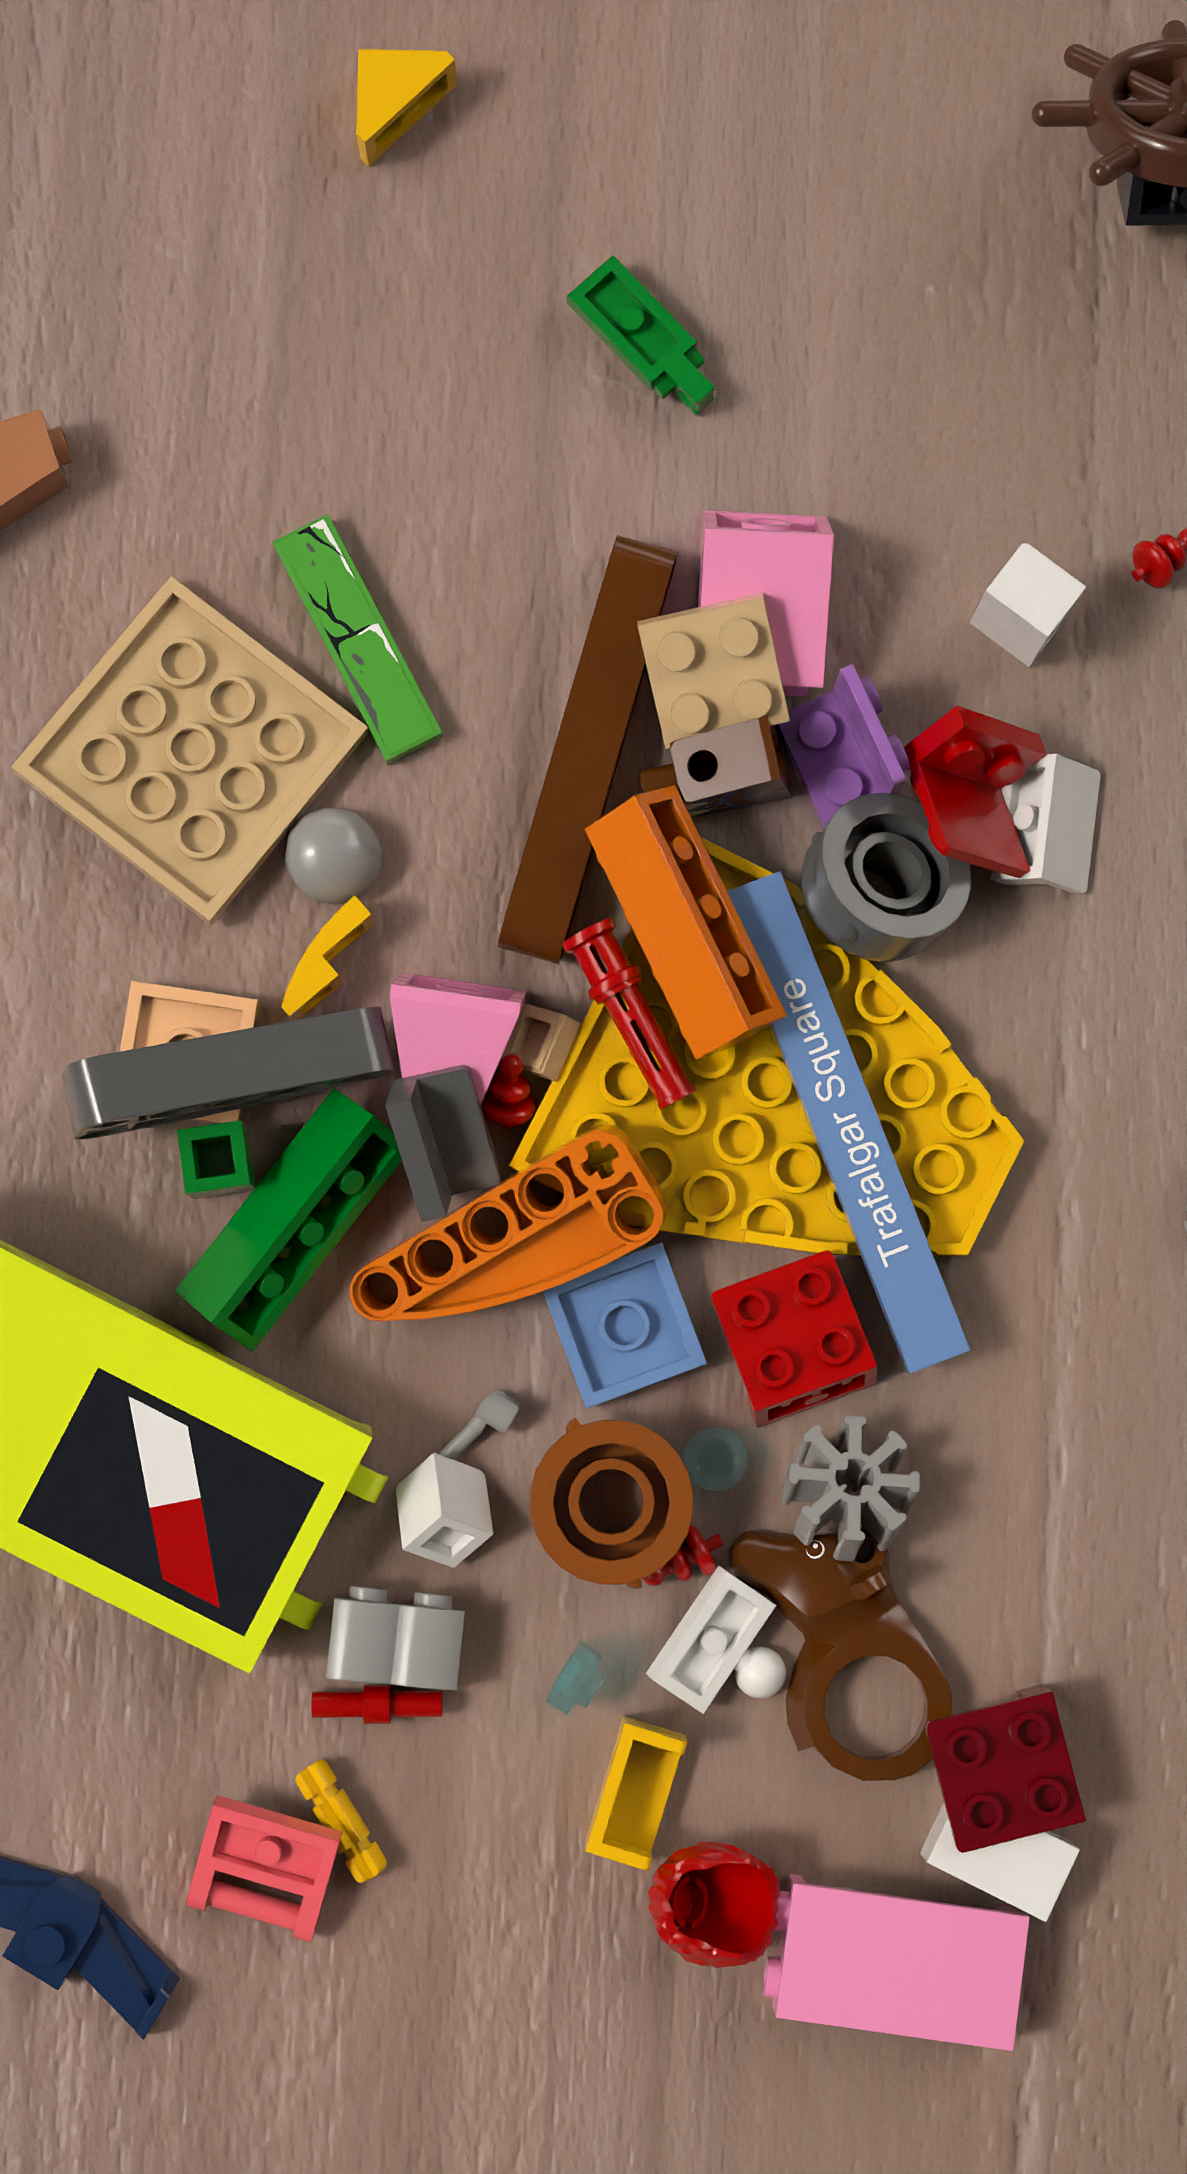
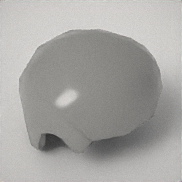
M324 807L304 815L288 833L284 860L291 879L302 892L307 894L312 900L339 905L348 902L354 895L357 898L362 897L377 880L382 865L381 858L383 853L379 839L369 823L362 817L344 808Z

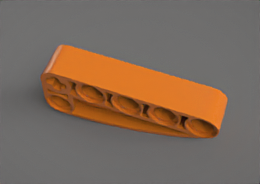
M599 1125L585 1131L498 1185L448 1213L447 1217L438 1219L373 1258L354 1275L350 1284V1299L357 1312L372 1321L429 1319L468 1313L516 1301L559 1286L598 1269L649 1242L658 1234L667 1216V1203L664 1194L630 1138L623 1130L617 1127ZM599 1141L602 1149L608 1144H612L617 1150L618 1155L611 1162L613 1171L606 1172L603 1164L595 1170L589 1164L587 1158L594 1151L592 1142ZM541 1173L557 1177L564 1189L562 1202L554 1206L539 1203L533 1197L531 1191L533 1177ZM630 1196H639L647 1200L654 1212L653 1222L643 1228H633L627 1225L621 1219L619 1213L620 1202ZM495 1207L501 1210L508 1220L506 1236L490 1238L484 1235L479 1230L476 1222L479 1209ZM440 1240L448 1245L453 1254V1264L450 1269L442 1271L428 1266L422 1255V1247L425 1241ZM376 1272L385 1273L395 1280L398 1287L396 1301L384 1303L372 1296L368 1287V1280L371 1274Z

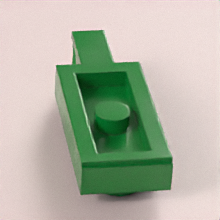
M612 255L567 295V304L650 391L654 390L663 400L673 392L695 416L715 399L713 397L715 387L698 370L705 363V359L697 350V341L615 256Z

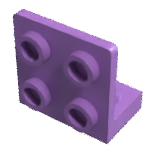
M853 664L840 669L832 692L788 710L790 721L775 725L822 829L825 828L835 812L850 800L865 794L874 793L898 795L906 781L903 772L910 769L906 752L899 738L895 734L886 736L877 717V714L883 711V707L874 683L869 676L860 679Z

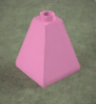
M402 972L391 984L389 996L402 1078L458 1065H466L470 1069L481 1106L522 1012L527 991Z

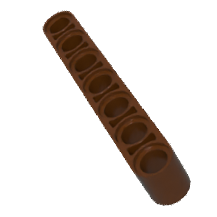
M619 535L615 539L498 941L499 948L560 964L564 952L562 943L568 939L594 849L585 828L603 817L646 669L637 621L661 616L677 560L678 552Z

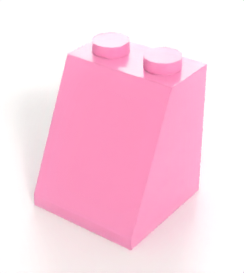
M703 510L698 607L763 593L784 695L804 696L808 694V687L823 688L834 534L827 516Z

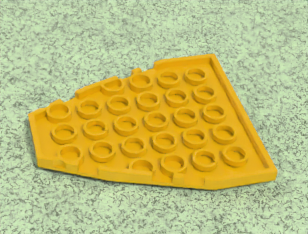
M701 837L726 891L773 874ZM784 879L933 1256H967L1024 1143V1139L1008 1118L1000 1114L991 1102L990 1094L978 1078H973L951 1049L950 1046L952 1044L940 1028L882 970L878 971L868 960L847 953L831 942L817 927L808 912L802 890L796 884ZM631 926L621 949L630 965H638L640 968L642 982L638 984V987L658 1024L664 1031L691 1085H694L696 1091L660 1110L654 1094L634 1058L631 1056L605 1004L597 1005L596 1001H593L575 1036L557 1082L552 1081L509 1164V1168L519 1172L585 1131L599 1125H612L623 1130L630 1138L664 1194L667 1203V1216L659 1231L811 1254L829 1250L833 1255H861L771 1026L736 1046L696 1060L688 1042L680 1031L675 1015L660 984L652 973L647 957ZM621 994L620 996L622 997V999H623V1001H624V1003H625L627 1009L629 1010V1007H628V1005H627V1003H626V1001H625L623 995ZM636 1021V1025H637V1027H638L640 1033L642 1034V1036H643V1038H644V1040H645L647 1046L649 1047V1049H650V1051H651L653 1057L655 1058V1060H656V1062H657L659 1068L661 1069V1066H660V1064H659V1062H658L656 1056L654 1055V1053H653V1051H652L650 1045L648 1044V1042H647V1040H646V1038H645L643 1032L641 1031V1029H640V1027H639V1025H638V1023H637V1021ZM599 1141L592 1142L594 1151L587 1158L589 1164L595 1170L603 1164L606 1172L613 1171L611 1162L618 1155L617 1150L612 1144H608L602 1149ZM545 1173L533 1177V1180L564 1195L562 1183L557 1177ZM630 1196L620 1202L619 1213L621 1219L627 1225L643 1228L653 1222L654 1212L647 1200L639 1196Z

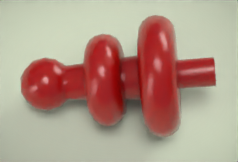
M1187 528L1179 533L1177 539L1170 534H1162L1154 542L1142 540L1137 543L1132 552V561L1135 570L1131 572L1133 579L1137 582L1143 579L1154 588H1165L1170 585L1174 571L1182 569L1187 560L1185 552L1187 551Z
M513 1054L506 1055L501 1059L499 1064L501 1073L490 1082V1092L483 1100V1112L487 1118L506 1129L524 1124L532 1118L536 1111L535 1100L529 1094L531 1091L530 1083L526 1077L521 1075L523 1061Z
M690 1525L685 1538L688 1545L682 1549L679 1548L677 1553L660 1570L645 1577L643 1580L649 1586H658L664 1582L667 1576L675 1573L679 1580L687 1581L692 1576L690 1566L696 1563L703 1574L707 1576L712 1575L717 1566L710 1552L724 1545L720 1535L716 1534L704 1541L697 1527Z

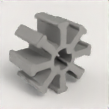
M847 1415L844 1418L835 1440V1444L840 1447V1453L821 1434V1426L815 1425L803 1436L795 1462L790 1464L781 1487V1503L783 1505H789L791 1501L814 1503L811 1507H802L793 1529L794 1535L804 1545H810L815 1533L830 1520L838 1523V1544L833 1553V1558L839 1561L855 1560L865 1539L864 1532L860 1531V1524L878 1542L877 1548L880 1551H885L896 1541L906 1521L905 1514L909 1512L920 1489V1474L917 1471H912L910 1475L886 1473L888 1470L895 1471L907 1447V1443L897 1432L890 1431L885 1443L870 1456L862 1453V1432L867 1423V1419L863 1416ZM841 1481L854 1483L853 1492L861 1489L859 1495L846 1494L845 1489L847 1485L843 1484L840 1486ZM894 1509H900L901 1513H897Z

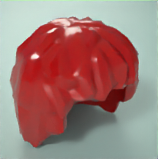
M698 1842L695 1846L675 1851L668 1857L665 1863L660 1864L653 1874L652 1880L654 1885L648 1890L650 1903L647 1909L652 1915L653 1924L661 1940L670 1945V1948L678 1952L685 1961L700 1966H713L714 1968L746 1965L749 1962H755L758 1957L764 1955L766 1948L772 1944L771 1933L778 1926L776 1914L779 1909L777 1899L780 1897L779 1878L774 1874V1869L771 1866L757 1859L755 1855L736 1845Z

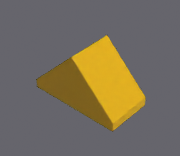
M358 49L356 136L360 159L368 167L457 86L455 59L447 51Z

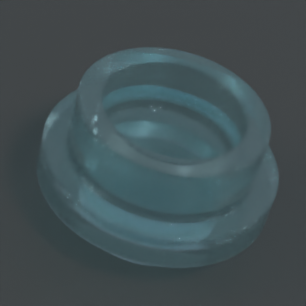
M713 1426L698 1431L690 1438L684 1450L683 1461L689 1470V1478L696 1485L709 1491H723L736 1485L745 1474L748 1465V1453L744 1442L736 1433L724 1427Z

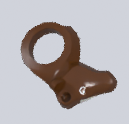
M860 1527V1531L865 1534V1539L855 1560L839 1561L833 1558V1553L838 1544V1531H818L815 1533L812 1543L808 1546L804 1545L794 1534H771L755 1530L743 1532L729 1548L730 1566L735 1576L745 1584L758 1588L765 1593L780 1612L803 1634L805 1640L794 1664L785 1699L787 1724L798 1751L814 1747L830 1766L862 1781H895L916 1774L933 1759L925 1724L930 1720L951 1715L952 1695L950 1685L936 1655L922 1638L896 1597L892 1586L893 1581L890 1578L888 1548L885 1551H880L877 1548L878 1542L864 1527ZM865 1656H887L905 1664L917 1677L924 1696L923 1719L915 1736L900 1750L882 1757L861 1756L842 1747L831 1735L825 1718V1695L833 1677L849 1662Z

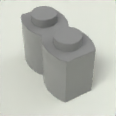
M350 1586L349 1598L336 1597L334 1599L326 1678L457 1691L465 1609L452 1608L453 1596L414 1592L413 1604L387 1602L388 1589Z

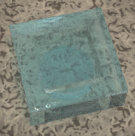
M579 1641L545 1695V1702L566 1715L569 1714L575 1702L586 1708L606 1674L596 1669L602 1660V1654L584 1642Z

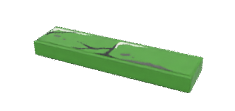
M327 514L273 541V546L386 764L389 765L442 738L443 734L329 515Z

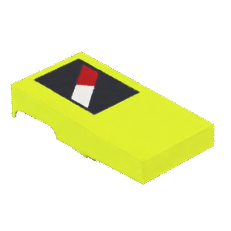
M0 1240V1548L250 1674L279 1618L309 1630L318 1615L323 1603L301 1595L294 1588L345 1490L366 1501L376 1503L389 1478L360 1464L373 1438L372 1426L347 1418L226 1357L207 1343Z

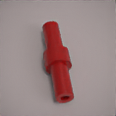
M391 1684L364 1685V1691H313L311 1700L312 1718H363L364 1724H390L391 1717H442L443 1691H391Z

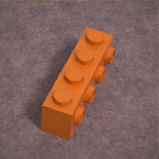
M675 785L635 795L585 828L596 852L598 862L604 869L618 897L624 915L632 926L651 966L652 973L660 984L679 1024L680 1031L688 1042L696 1060L736 1046L787 1016Z

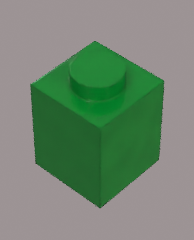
M239 1120L177 1130L186 1195L193 1199L248 1192L255 1189L257 1181L250 1131L243 1121Z

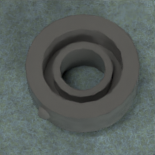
M889 793L865 794L847 802L835 812L823 831L815 833L812 837V843L806 851L801 872L802 894L805 904L817 927L831 942L847 953L865 960L878 962L900 961L925 951L957 920L968 902L971 889L970 864L943 856L935 848L929 838V823L921 802L904 795H889ZM863 869L871 870L883 877L894 889L897 899L888 898L876 892L867 882Z

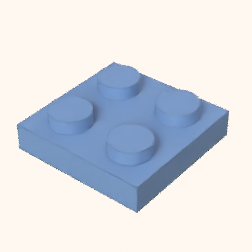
M662 1243L616 1259L564 1284L543 1291L586 1409L707 1364Z

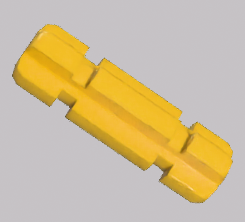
M323 1759L317 1760L298 1772L295 1777V1783L306 1800L312 1798L315 1803L312 1810L321 1825L343 1832L338 1853L345 1852L348 1857L345 1864L355 1881L359 1883L366 1882L386 1868L387 1859L376 1841L369 1842L367 1838L370 1833L344 1789L338 1790L334 1785L338 1779L328 1763Z

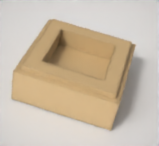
M524 1004L502 1058L509 1054L517 1055L523 1061L522 1072L557 1082L581 1023L567 1015Z

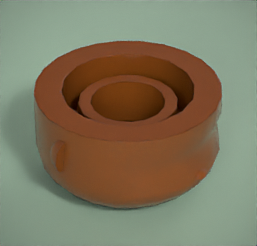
M573 1418L566 1426V1434L562 1435L547 1450L534 1474L530 1488V1515L535 1534L545 1552L562 1569L575 1577L596 1584H626L629 1588H642L641 1580L660 1570L677 1553L688 1534L693 1516V1490L689 1478V1470L670 1444L663 1437L645 1426L625 1420H599L581 1425L576 1418ZM608 1469L624 1471L632 1476L641 1488L643 1498L641 1513L634 1524L623 1531L614 1533L598 1531L589 1525L581 1514L579 1506L581 1488L587 1479L599 1471Z

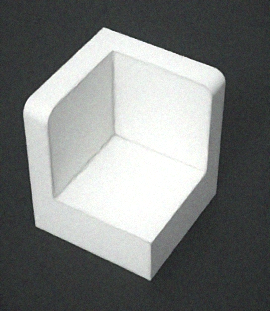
M433 1453L397 1485L396 1499L402 1549L404 1551L455 1568L493 1535L486 1478L481 1470Z

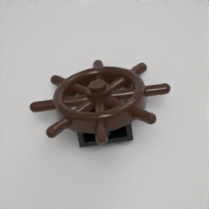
M1179 20L1169 21L1164 26L1162 31L1163 40L1136 45L1116 54L1112 58L1081 44L1070 45L1065 50L1064 62L1070 69L1093 79L1090 86L1089 100L1041 101L1032 110V119L1040 127H1086L1088 137L1093 146L1103 155L1102 158L1091 165L1089 169L1090 180L1097 186H1105L1117 179L1116 185L1126 226L1187 225V29L1184 23ZM1130 97H1132V98L1137 99V100H1127V99L1130 98Z

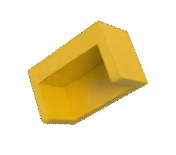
M623 1716L585 1839V1852L649 1871L653 1858L651 1851L680 1756L684 1755L688 1741L684 1734Z

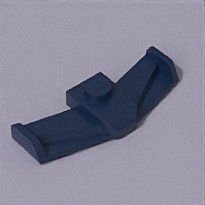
M0 1856V1927L16 1932L2 1957L56 1990L61 1988L74 1967L136 2031L135 2033L144 2040L180 1978L102 1899L100 1890L72 1873L62 1875Z

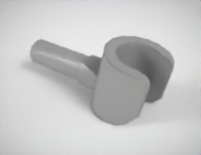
M503 1391L489 1393L480 1404L474 1417L468 1421V1425L440 1451V1455L455 1460L482 1433L487 1424L505 1434L520 1410L521 1403Z

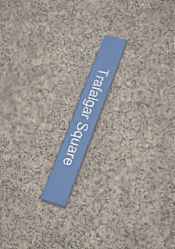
M781 871L727 891L787 1014L785 1018L772 1024L771 1029L907 1373L911 1374L970 1351Z

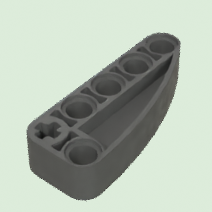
M376 1006L89 1057L67 1065L62 1074V1080L74 1139L84 1140L176 1123L336 1088L394 1072V1066L381 1007Z

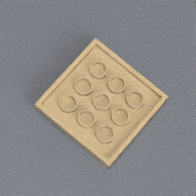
M170 576L14 762L11 768L22 780L212 926L366 738L369 731L364 723Z

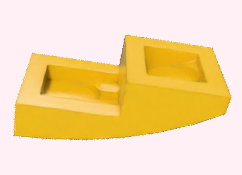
M355 895L323 926L298 963L281 1006L291 1020L302 1019L343 984L340 976L329 963L375 925L371 913Z

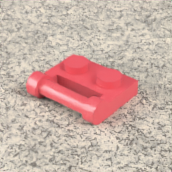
M217 1795L211 1808L186 1906L204 1912L207 1906H211L294 1931L293 1938L311 1943L343 1832ZM219 1871L303 1896L302 1903L300 1905L215 1880L216 1872Z

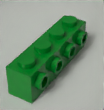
M333 1088L179 1284L175 1292L212 1324L253 1352L402 1161L393 1131L374 1115Z

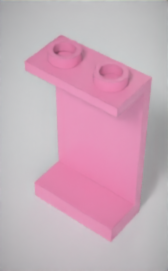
M789 1874L787 1891L780 1890V1897L777 1899L779 1906L776 1914L778 1926L774 1930L782 1931L778 1957L767 1956L763 1978L762 1995L763 1997L773 1998L772 2007L776 2018L1013 2051L1030 1918L1025 1911L1013 1905L994 1903V1910L807 1884L801 1875Z

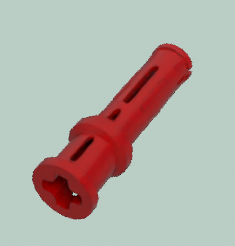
M612 917L573 935L562 943V947L566 953L574 954L589 981L591 988L587 993L590 999L596 1001L597 1005L605 1004L631 1056L634 1058L654 1094L659 1109L662 1110L694 1093L696 1089L688 1080L664 1031L658 1024L639 989L638 984L642 982L640 977L642 972L638 965H630L613 934L616 924ZM621 994L623 995V997H624V999H625V1001H626V1003H627V1005H628V1007H629V1010L627 1009V1007H626V1005H625V1003H624L622 997L620 996ZM636 1021H637V1023H638V1025H639L641 1031L643 1032V1034H644V1036H645V1038H646L648 1044L650 1045V1047H651V1049H652L654 1055L656 1056V1058H657V1060H658V1062H659V1064H660V1066H661V1069L659 1068V1066H658V1064H657L655 1058L653 1057V1055H652V1053H651L649 1047L647 1046V1044H646V1042H645V1040H644L642 1034L640 1033V1031H639V1029H638V1027H637V1025H636Z

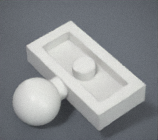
M718 1565L646 1674L653 1681L703 1714L733 1670L737 1685L746 1695L757 1699H764L775 1695L782 1688L786 1678V1667L783 1659L777 1652L768 1647L757 1646L750 1649L748 1647L776 1605Z

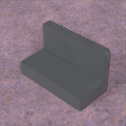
M458 1065L393 1080L385 1107L421 1222L447 1217L451 1197L454 1194L499 1184L501 1172L468 1066Z

